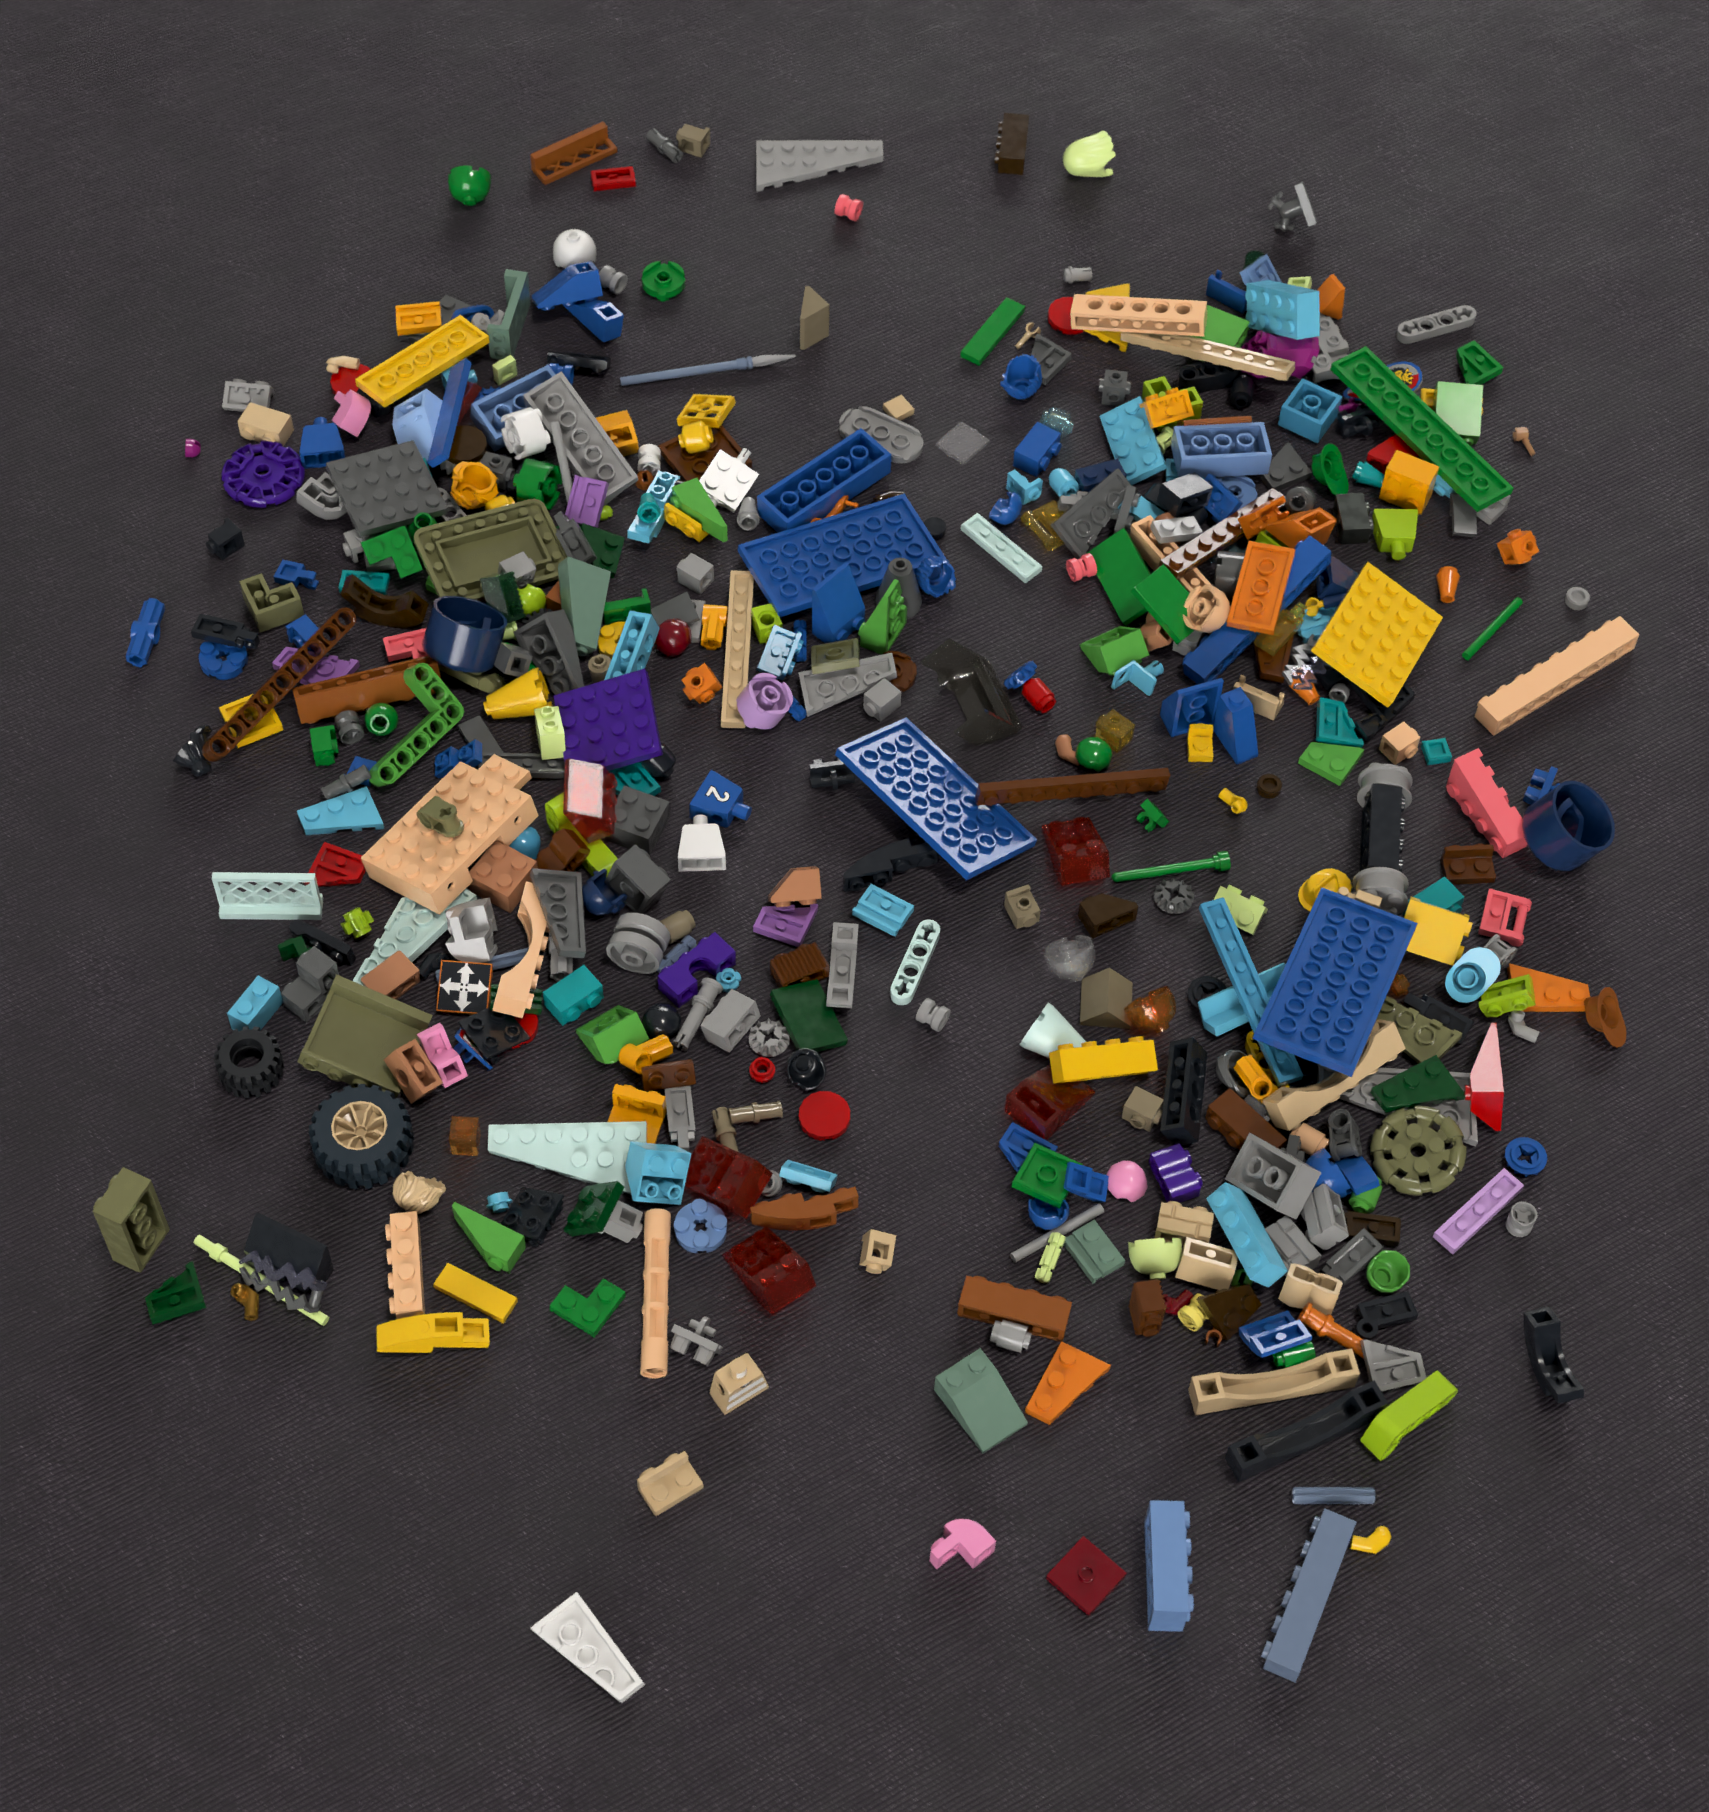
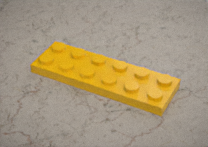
M459 315L356 378V386L385 408L490 343L489 336Z

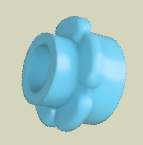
M725 968L723 972L717 974L716 981L722 985V991L729 992L731 989L736 990L738 988L741 975L732 968Z
M508 1192L495 1193L487 1197L488 1205L486 1207L491 1210L493 1209V1213L504 1212L509 1209L508 1205L512 1203V1199H509Z

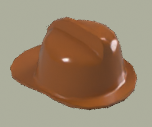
M1604 987L1599 995L1588 997L1584 1000L1586 1019L1589 1026L1599 1032H1604L1606 1039L1612 1046L1616 1048L1622 1047L1626 1041L1625 1022L1614 990L1610 987Z

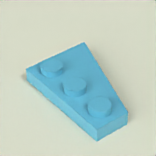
M367 786L297 810L298 818L306 835L336 833L338 830L352 829L353 831H362V828L375 827L376 830L384 829V824Z

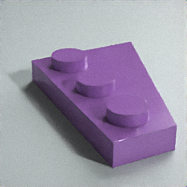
M285 647L272 662L273 669L278 670L297 648ZM308 651L311 656L315 657L314 652ZM323 656L299 682L307 685L353 674L360 667L359 660L350 659V661L338 659V656ZM292 663V668L299 672V667Z

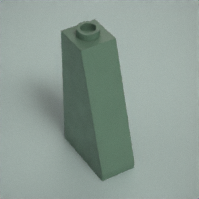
M568 556L558 564L562 610L564 609L573 629L578 656H588L597 649L611 571Z

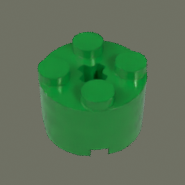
M526 458L520 473H516L513 479V486L517 487V502L538 499L550 510L558 501L560 492H557L558 484L562 485L560 467L551 463Z

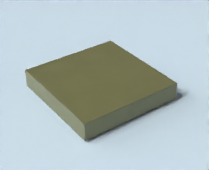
M858 638L811 647L813 675L860 667V645Z

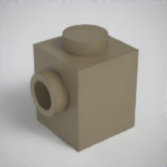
M1135 1086L1124 1105L1122 1119L1130 1122L1138 1129L1150 1132L1154 1124L1159 1125L1161 1122L1164 1099Z

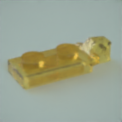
M1298 602L1291 611L1283 609L1279 613L1274 635L1260 633L1256 637L1254 644L1274 656L1301 628V625L1304 623L1302 618L1305 616L1307 606Z

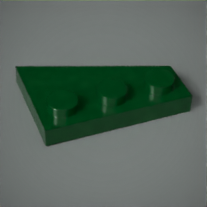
M1437 1055L1372 1087L1370 1092L1385 1113L1404 1108V1110L1411 1109L1421 1104L1432 1103V1105L1441 1104L1445 1100L1455 1099V1101L1465 1099L1464 1091Z

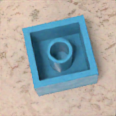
M1302 378L1282 405L1278 425L1318 443L1338 416V408L1341 405L1342 396Z

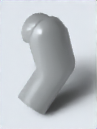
M1512 1011L1508 1016V1023L1513 1034L1535 1043L1539 1031L1526 1026L1523 1020L1525 1016L1524 1011Z

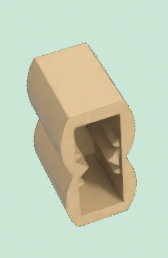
M1291 1264L1278 1299L1286 1305L1296 1308H1304L1310 1302L1313 1304V1308L1325 1315H1331L1343 1283L1330 1275L1316 1273L1306 1266Z

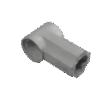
M549 932L548 954H551L550 978L559 982L573 972V958L558 956L551 933Z

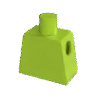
M1374 509L1371 519L1373 521V535L1380 552H1391L1392 559L1402 560L1405 558L1406 553L1412 551L1416 537L1418 509Z

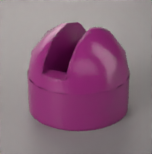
M185 439V457L198 456L201 452L200 442L195 439Z

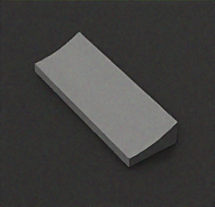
M562 371L523 395L527 408H538L541 411L544 430L549 433L553 444L554 439L550 422L559 421L568 465L574 474L609 483L603 506L607 505L618 494L638 481L636 473Z

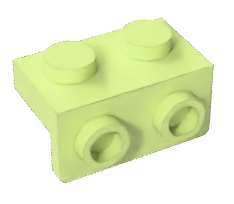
M1228 885L1227 889L1220 886L1214 900L1224 897L1236 926L1254 935L1264 913L1266 914L1268 911L1263 906L1265 901L1252 895L1250 899L1241 896L1242 891L1231 885Z

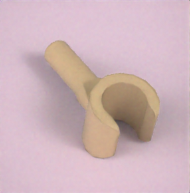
M1028 323L1026 325L1027 332L1015 345L1016 348L1020 349L1030 337L1035 338L1037 334L1040 335L1041 329L1038 327L1034 332H1030L1034 323Z

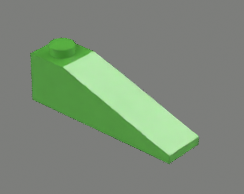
M893 580L866 623L863 622L858 631L860 646L880 655L890 650L907 621V607L903 605L905 600L904 597H901L902 590L898 580Z

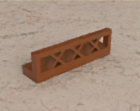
M601 122L530 154L531 168L543 184L547 185L617 153V147L608 138L607 125ZM604 144L608 147L605 150L597 149V147ZM590 154V157L580 158L579 155ZM564 162H571V163H572V165H570V166H568V167H567V166H561V164L564 163ZM546 170L554 171V173L548 176L543 174Z

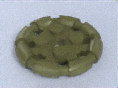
M1414 1106V1109L1408 1110L1401 1108L1382 1120L1380 1129L1375 1130L1370 1145V1155L1374 1158L1372 1165L1380 1179L1385 1184H1391L1396 1187V1191L1413 1196H1422V1193L1426 1192L1434 1194L1451 1185L1455 1181V1175L1462 1171L1467 1154V1147L1463 1145L1462 1141L1464 1135L1457 1123L1450 1116L1445 1117L1440 1114L1438 1109L1428 1106ZM1417 1119V1124L1412 1123L1407 1126V1120ZM1434 1123L1441 1126L1438 1132L1431 1128ZM1391 1131L1397 1134L1394 1140L1388 1137ZM1452 1142V1149L1445 1150V1144ZM1421 1146L1426 1152L1421 1157H1415L1411 1154L1412 1148ZM1392 1153L1393 1159H1384V1154ZM1443 1163L1449 1166L1446 1171L1440 1170ZM1400 1171L1406 1176L1401 1179L1396 1175ZM1429 1175L1430 1181L1420 1183L1418 1176Z

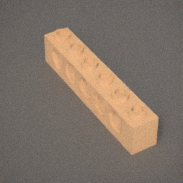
M1074 294L1070 312L1072 329L1204 337L1207 322V301Z

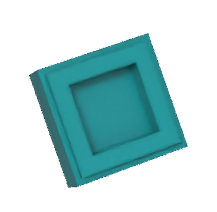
M1446 738L1422 741L1421 749L1427 765L1451 762L1452 755Z

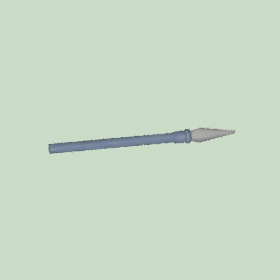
M760 355L753 358L747 356L746 359L744 357L733 361L620 377L621 386L734 369H752L753 366H766L794 358L796 355Z

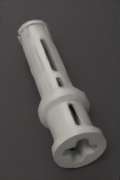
M703 978L701 989L697 995L693 996V1006L672 1043L678 1050L681 1045L683 1046L681 1051L688 1050L705 1014L712 1011L714 1007L713 1002L717 994L722 992V985L714 979Z

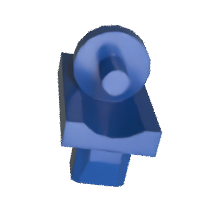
M1551 766L1549 772L1535 769L1530 784L1541 787L1542 790L1528 786L1523 801L1531 805L1560 785V783H1557L1556 786H1552L1558 768Z

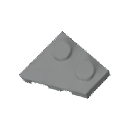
M1360 1340L1369 1382L1375 1380L1381 1391L1419 1383L1426 1379L1421 1353L1376 1343L1371 1340Z

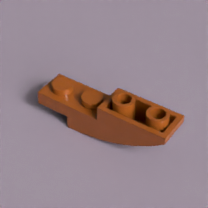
M856 1187L840 1188L834 1193L825 1196H813L808 1201H804L801 1193H789L783 1195L780 1199L770 1202L761 1201L755 1206L750 1207V1220L753 1225L777 1230L795 1231L823 1228L835 1225L837 1214L858 1208L859 1195Z

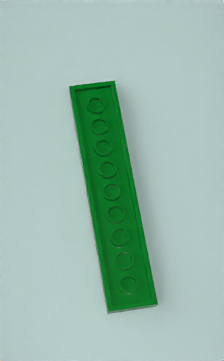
M1366 346L1331 364L1330 370L1424 461L1439 466L1438 475L1476 512L1512 494L1513 487Z

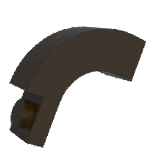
M353 574L346 577L340 594L353 605L352 611L355 615L368 622L393 628H407L422 623L429 605L412 590L399 596L380 594Z

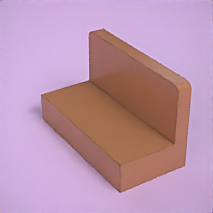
M397 951L363 976L361 984L397 1000L420 982V972L401 951Z

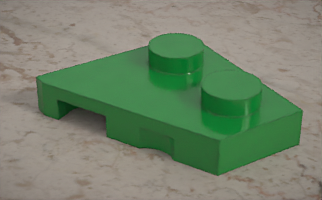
M1475 340L1457 349L1456 357L1465 384L1482 385L1502 374L1503 367Z

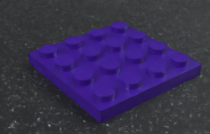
M645 668L554 695L555 706L559 707L565 734L566 751L563 752L567 778L570 782L663 755L649 677Z

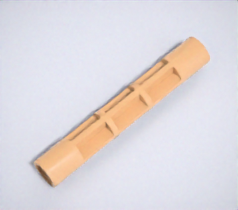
M650 1209L644 1213L645 1263L643 1271V1340L641 1341L640 1373L646 1378H662L668 1374L667 1318L669 1314L668 1280L670 1279V1272L668 1270L671 1213L665 1209Z

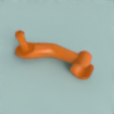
M845 495L839 499L825 518L842 513L847 505L858 508L859 504L848 501L849 497ZM814 518L811 522L821 520V518Z

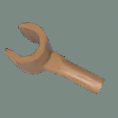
M1515 428L1516 432H1513L1514 441H1522L1530 456L1535 455V451L1528 439V428Z

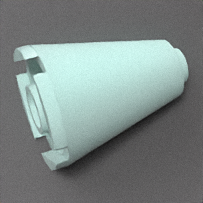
M1048 1002L1019 1045L1050 1058L1049 1053L1058 1050V1045L1073 1043V1047L1078 1048L1081 1047V1043L1086 1041L1058 1010Z

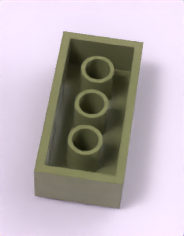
M123 1167L118 1175L112 1177L108 1190L103 1197L97 1199L93 1207V1214L113 1261L141 1273L170 1230L152 1181Z

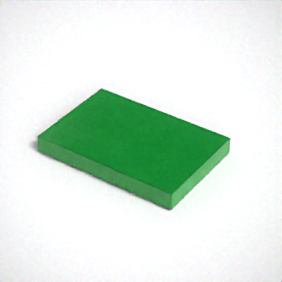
M1164 564L1131 590L1132 594L1177 645L1195 631L1186 626L1183 620V615L1187 617V608L1184 607L1189 592Z

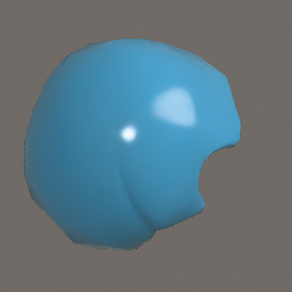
M528 826L509 847L532 859H536L541 846V840L536 829Z

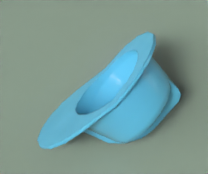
M1477 947L1467 951L1451 967L1446 975L1445 986L1448 994L1458 1002L1468 1003L1478 999L1500 974L1501 965L1499 958L1488 948Z

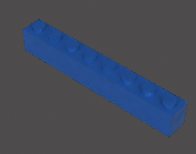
M1310 535L1304 541L1298 542L1294 548L1295 557L1279 615L1331 563V550ZM1226 620L1220 629L1212 632L1209 636L1203 637L1199 646L1193 652L1190 651L1183 659V673L1197 684L1215 680L1261 633L1227 627Z

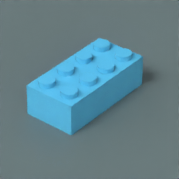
M1272 280L1246 283V320L1250 321L1249 328L1296 340L1320 336L1319 291Z

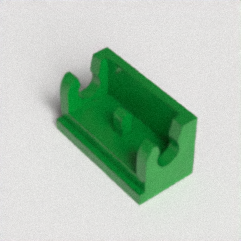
M641 589L642 594L639 597L612 602L605 601L603 612L605 625L615 622H626L630 611L651 614V603L647 589Z

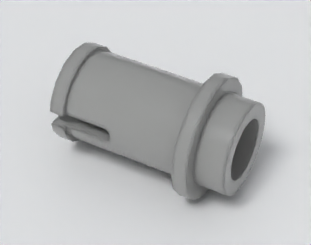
M1069 266L1068 269H1064V281L1072 284L1073 281H1091V267L1072 268V266Z

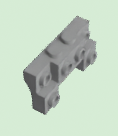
M1320 313V336H1316L1319 338V354L1317 357L1313 356L1311 360L1314 363L1312 367L1314 383L1339 379L1330 370L1331 364L1347 356L1349 351L1348 343L1342 338L1338 325L1334 324L1330 316L1325 317L1324 314Z

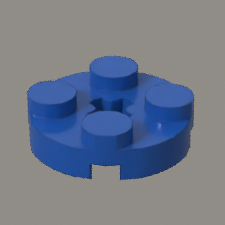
M207 641L200 646L199 662L202 671L207 676L210 674L216 676L218 680H228L242 673V668L245 666V663L246 665L248 663V654L245 646L238 648ZM227 655V660L222 661L219 657Z

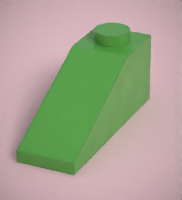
M698 478L672 487L671 505L702 525V530L722 542L728 541L727 525Z
M454 1202L452 1209L455 1220L487 1264L496 1271L503 1270L510 1273L526 1249L524 1236Z

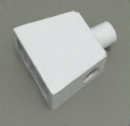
M705 815L694 816L693 824L684 825L682 828L678 851L679 872L726 870L725 850L719 826L717 824H708V818Z

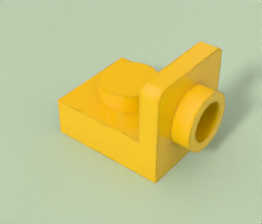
M1198 723L1189 725L1187 734L1188 762L1213 761L1212 735L1214 729L1212 724Z

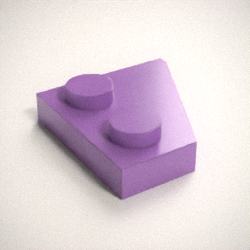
M810 904V907L795 908V905L787 907H762L753 926V932L799 947L802 945L815 918L818 904Z

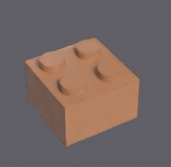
M495 840L469 871L473 880L469 885V891L481 898L490 897L492 904L511 913L521 901L526 881L533 883L530 871L531 868L538 869L537 861Z

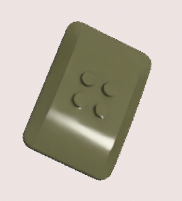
M528 499L418 529L413 538L414 544L439 597L460 596L484 601L508 595L509 591L497 576L499 563L521 552H524L528 558H531L536 565L534 582L530 583V585L534 587L559 579L558 564L568 557L555 534L557 529L545 504L538 499Z

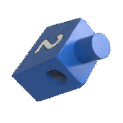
M710 770L689 804L691 819L696 815H705L708 818L709 824H717L725 828L731 824L734 817L747 821L752 811V807L743 804V789Z

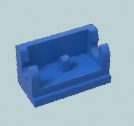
M1217 269L1216 276L1211 274L1208 278L1206 295L1243 314L1247 310L1246 292L1222 280V272Z

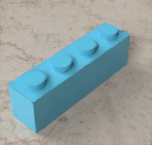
M1225 1182L1206 1198L1250 1280L1269 1288L1288 1272L1242 1189Z

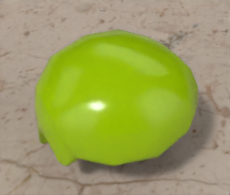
M527 584L524 589L514 587L508 594V603L519 617L526 618L527 614L532 616L533 611L540 613L539 609L545 608L546 595L541 588Z

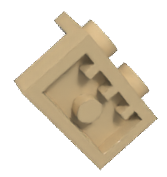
M685 1451L680 1454L674 1453L664 1460L662 1465L655 1469L653 1467L648 1468L637 1479L638 1490L655 1517L704 1488L703 1482L689 1463L688 1455Z

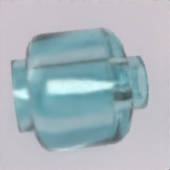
M1056 407L1044 410L1039 423L1060 432V440L1066 434H1071L1074 422L1071 421L1070 413Z

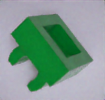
M1146 799L1140 805L1146 812H1141L1136 819L1142 823L1145 819L1149 818V823L1144 827L1147 831L1154 830L1156 823L1164 828L1170 822L1150 800Z

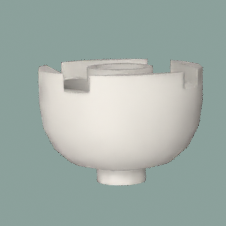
M579 229L564 231L559 234L554 242L553 260L557 267L560 265L565 269L572 264L587 261L595 263V243L585 231Z

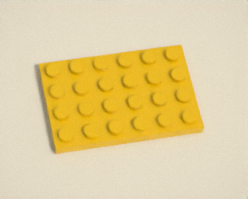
M1367 562L1314 644L1311 652L1388 708L1395 700L1443 617L1378 568Z

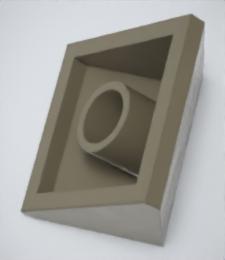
M805 286L800 316L801 350H805L829 336V304L810 286Z
M1111 968L1083 978L1081 982L1080 1025L1131 1029L1133 983Z

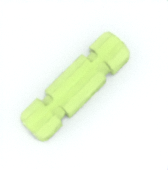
M1052 1232L1049 1237L1048 1243L1050 1245H1046L1039 1263L1041 1268H1037L1035 1279L1041 1283L1050 1282L1053 1274L1051 1270L1055 1269L1061 1253L1059 1248H1063L1066 1240L1065 1236L1061 1233Z

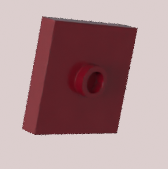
M1083 1536L1046 1575V1580L1085 1614L1090 1616L1126 1577L1127 1573Z

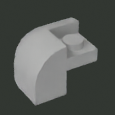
M326 472L318 480L310 477L296 493V501L299 505L324 520L338 519L347 513L329 474Z
M490 897L464 902L445 911L448 931L451 934V937L445 943L449 953L462 962L481 963L490 961L498 949L496 944L493 945V931L498 930Z

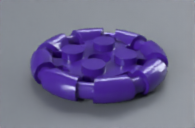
M260 441V444L251 445L250 443L232 453V458L227 459L223 466L221 479L224 482L223 487L225 491L236 502L242 501L245 506L267 508L266 505L273 503L279 505L295 495L294 491L300 489L303 484L305 468L302 466L301 457L292 448L283 447L282 443ZM256 453H263V455L254 457ZM265 470L268 471V473L264 475L257 474L258 472H263Z

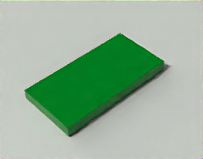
M1122 528L1087 553L1093 556L1097 566V576L1122 623L1127 626L1147 612L1146 608L1132 594L1131 590L1148 577L1150 572L1127 530Z

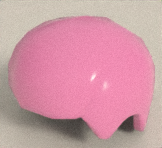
M1118 1162L1112 1165L1106 1174L1109 1176L1108 1190L1116 1199L1126 1198L1130 1202H1134L1144 1196L1148 1188L1145 1172L1135 1162Z

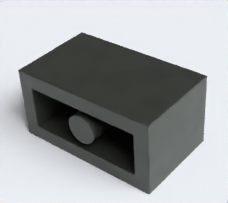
M1363 493L1336 494L1332 510L1334 517L1337 518L1336 528L1340 545L1368 543L1369 535L1373 533V521L1369 520V503L1365 502Z

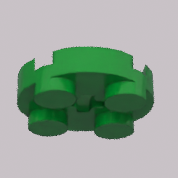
M656 261L646 266L643 270V289L647 294L656 297L659 301H667L685 289L684 270L677 263L668 261V264H661V261Z

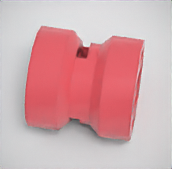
M841 194L835 205V214L841 217L845 215L849 220L857 221L863 209V201L858 199L852 200L849 196Z
M1090 553L1082 555L1080 559L1072 558L1066 561L1067 572L1073 582L1082 580L1084 576L1091 577L1097 574L1096 562Z

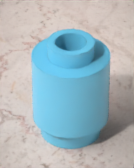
M1057 468L1050 473L1049 484L1059 497L1061 495L1070 496V494H1076L1079 491L1078 482L1067 470Z

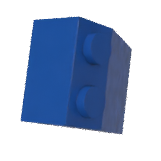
M846 562L812 589V634L824 643L847 640L848 636L855 630H859L861 624L865 622V606L850 566Z
M1222 678L1177 690L1162 701L1160 717L1171 737L1188 733L1190 724L1203 723L1214 725L1219 695L1222 693L1224 683Z

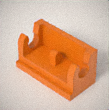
M1284 496L1265 502L1238 518L1247 540L1264 531L1268 525L1288 516L1289 511L1282 513L1278 509V506L1286 502Z

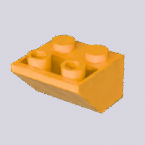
M627 410L596 418L623 456L638 453L637 436Z

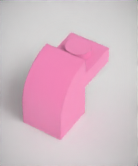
M351 389L346 395L338 391L334 399L341 406L332 421L340 428L358 437L368 420L371 403L368 399Z
M441 1023L416 1034L424 1053L443 1082L441 1085L444 1088L468 1076L460 1055L452 1048Z
M969 1519L953 1520L944 1526L943 1536L946 1539L941 1537L931 1546L930 1562L938 1569L959 1552L974 1569L995 1551L996 1541L983 1526Z

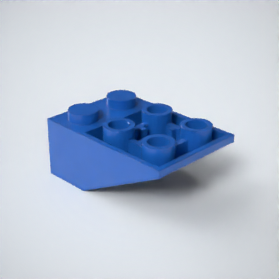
M592 261L569 265L531 296L537 308L542 310L554 309V305L563 304V306L575 305L576 301L585 300V302L595 301L598 297L603 296L599 271Z

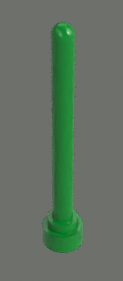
M1221 851L1208 859L1116 872L1112 874L1111 878L1114 882H1123L1208 868L1219 869L1220 872L1228 871L1231 868L1228 851Z

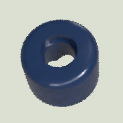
M460 596L439 597L433 603L422 642L423 649L432 660L447 668L466 673L489 671L494 667L507 627V619L495 608L477 600Z
M1577 781L1561 783L1531 804L1523 816V834L1530 850L1542 863L1559 871H1571L1578 868L1609 847L1615 835L1614 820L1607 804L1592 788Z

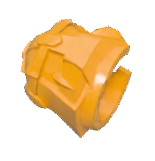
M464 461L454 467L451 477L453 478L450 494L458 506L464 507L467 510L481 508L486 502L497 496L496 480L498 478L488 467L480 462Z

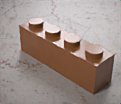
M966 1275L958 1304L957 1316L994 1325L996 1320L1000 1322L1007 1320L1028 1326L1027 1332L1032 1333V1335L1063 1342L1072 1302L1067 1301L1061 1296L1050 1297L1042 1295L1033 1289L1022 1290L1015 1288L1009 1283H995L981 1276L971 1277Z

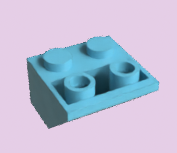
M630 1141L625 1169L632 1199L636 1202L681 1205L691 1153L676 1145Z

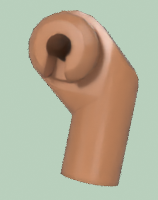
M1066 734L1059 735L1055 742L1058 756L1079 766L1080 764L1075 757L1076 752L1072 750L1070 736Z

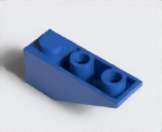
M580 300L576 301L575 305L564 306L602 342L621 336L624 314L612 303L600 300L592 302Z

